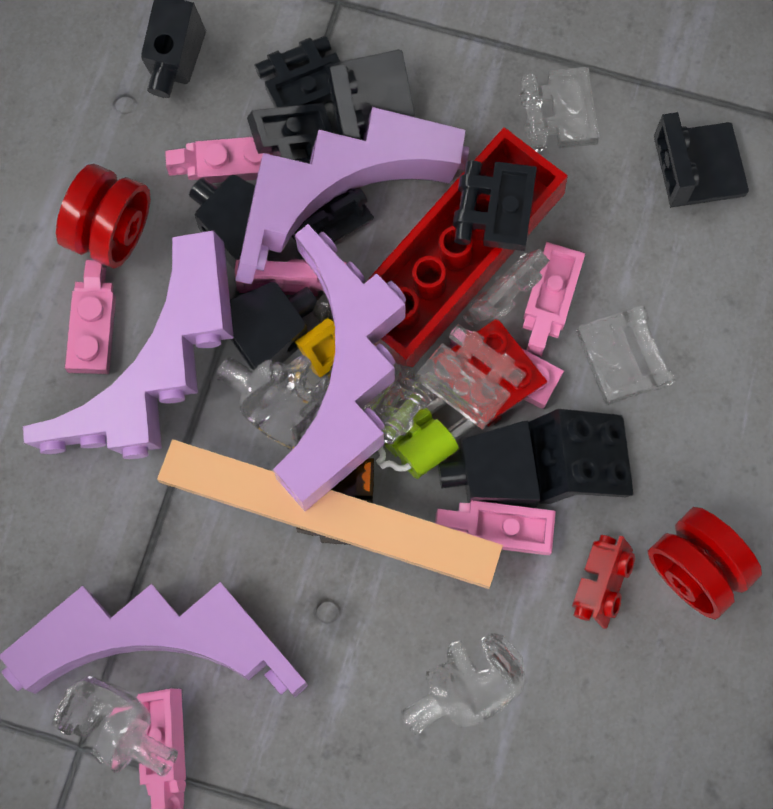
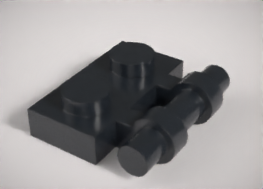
M326 35L315 40L309 37L300 41L298 47L283 53L275 51L267 55L268 59L254 64L260 79L271 74L276 76L265 81V89L275 108L331 101L324 65L341 61L336 52L321 58L320 54L331 50V45ZM306 61V65L289 71L288 67Z
M324 103L252 110L247 117L258 154L273 152L274 156L310 164L318 130L333 133ZM305 149L307 157L293 159L291 150Z
M467 161L465 173L459 178L458 191L461 192L459 210L454 212L452 225L456 228L454 241L461 245H469L473 230L480 229L485 230L483 246L525 251L537 167L495 161L493 177L481 176V162ZM478 195H490L488 212L476 211Z

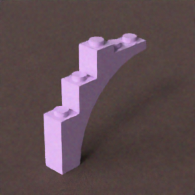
M309 224L295 234L297 249L316 274L330 303L335 325V357L330 384L317 416L299 443L273 469L278 482L304 511L309 509L384 445V433L381 431L385 428L383 422L369 407L364 411L362 408L395 381V368L393 365L396 362L393 356L382 344L379 343L376 346L374 344L405 319L404 302L406 301L403 292L394 282L389 281L385 283L378 274H375L364 283L365 278L361 271L350 261L345 264L336 255L338 250L333 241L324 232L317 234Z
M214 231L172 237V272L166 302L153 333L135 361L111 386L86 404L55 419L23 426L25 444L40 449L41 454H57L65 452L66 445L80 444L81 448H99L106 446L107 440V448L122 454L124 459L144 458L149 456L148 450L162 448L157 399H159L160 403H178L185 400V395L198 393L193 344H196L198 348H213L220 346L221 340L234 338L224 242Z

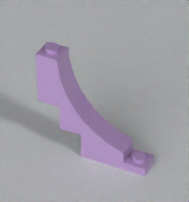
M372 107L365 126L366 133L363 135V140L318 130L310 164L263 153L235 281L252 284L256 269L264 271L268 250L281 253L291 236L308 217L332 199L346 193L349 189L353 190L372 183L399 179L433 180L451 184L457 170L463 171L468 159L469 147L463 146L466 130Z
M221 582L181 616L175 612L152 584L112 617L93 594L84 586H81L0 654V659L7 666L1 671L7 681L17 691L24 688L34 694L38 693L55 679L79 666L100 658L135 651H169L193 655L229 668L247 680H250L267 665L270 670L264 676L281 695L286 690H289L296 697L308 687L306 681Z

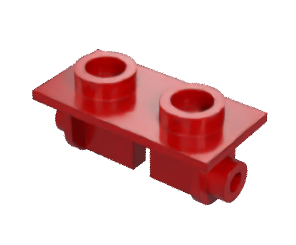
M600 535L599 541L593 542L584 570L588 573L599 575L597 582L581 578L572 607L575 608L573 616L585 621H590L592 616L603 629H607L610 618L617 616L622 600L619 591L623 579L631 575L634 567L635 555L632 553L633 549L623 536H619L617 541L610 536Z

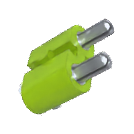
M440 390L423 403L415 398L382 421L385 426L381 430L384 433V445L395 458L397 456L400 458L402 465H398L390 460L385 461L386 452L383 446L378 449L380 456L376 462L382 469L392 467L396 471H408L414 478L419 479L459 450L456 441L475 428V423L469 416H465L447 429L438 419L434 420L432 418L434 412L450 402L449 396L444 390Z

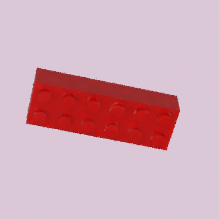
M505 127L501 129L474 160L482 163L481 176L493 177L495 161L537 167L528 235L565 194L568 175ZM459 178L369 277L371 279L375 274H378L385 283L389 281L394 282L406 298L404 302L405 319L374 345L382 344L393 356L395 362L407 372L415 366L515 251L483 246L485 230L480 229L473 230L469 245H461L454 241L456 228L452 225L454 212L459 210L461 192L458 191ZM478 195L476 211L488 212L490 195Z

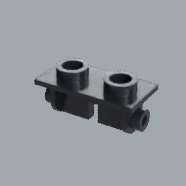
M360 188L357 190L349 189L346 193L320 207L291 236L295 243V234L307 224L317 234L324 232L334 243L372 221L374 216L365 205L368 201L364 192Z

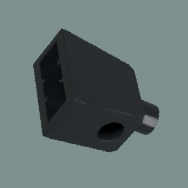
M185 0L153 1L141 59L151 74L147 91L155 96L170 98L174 82L182 84L190 82L206 34V29L194 2Z
M230 175L217 188L207 179L200 178L189 192V197L201 205L195 213L198 228L201 232L214 231L224 242L226 261L235 270V261L240 260L255 185L236 175Z
M270 282L230 299L234 336L230 340L260 382L266 379L299 349L295 341L308 332L307 325L302 318L319 308L315 296L308 287L287 298L276 282Z
M528 421L517 422L467 437L461 442V461L438 464L441 489L465 486L468 503L473 500L536 508L541 499Z

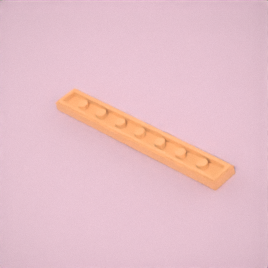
M173 439L157 478L159 483L490 589L503 547L501 544L333 490L327 492L309 509L304 511L278 482L273 471Z

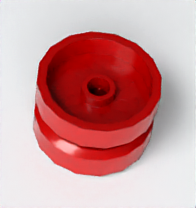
M97 164L86 165L76 175L62 201L56 224L57 243L61 247L80 255L90 251V256L93 260L113 269L120 267L131 255L145 227L151 200L150 189L145 184L128 177L117 180V175L113 171Z
M692 507L675 524L676 535L665 533L647 552L655 570L682 600L702 615L716 620L735 602L733 591L743 593L748 590L762 576V569L755 554L730 526L707 510Z

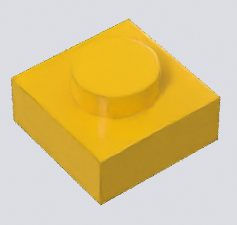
M327 318L295 341L312 371L320 378L332 370L335 357V325L332 320Z

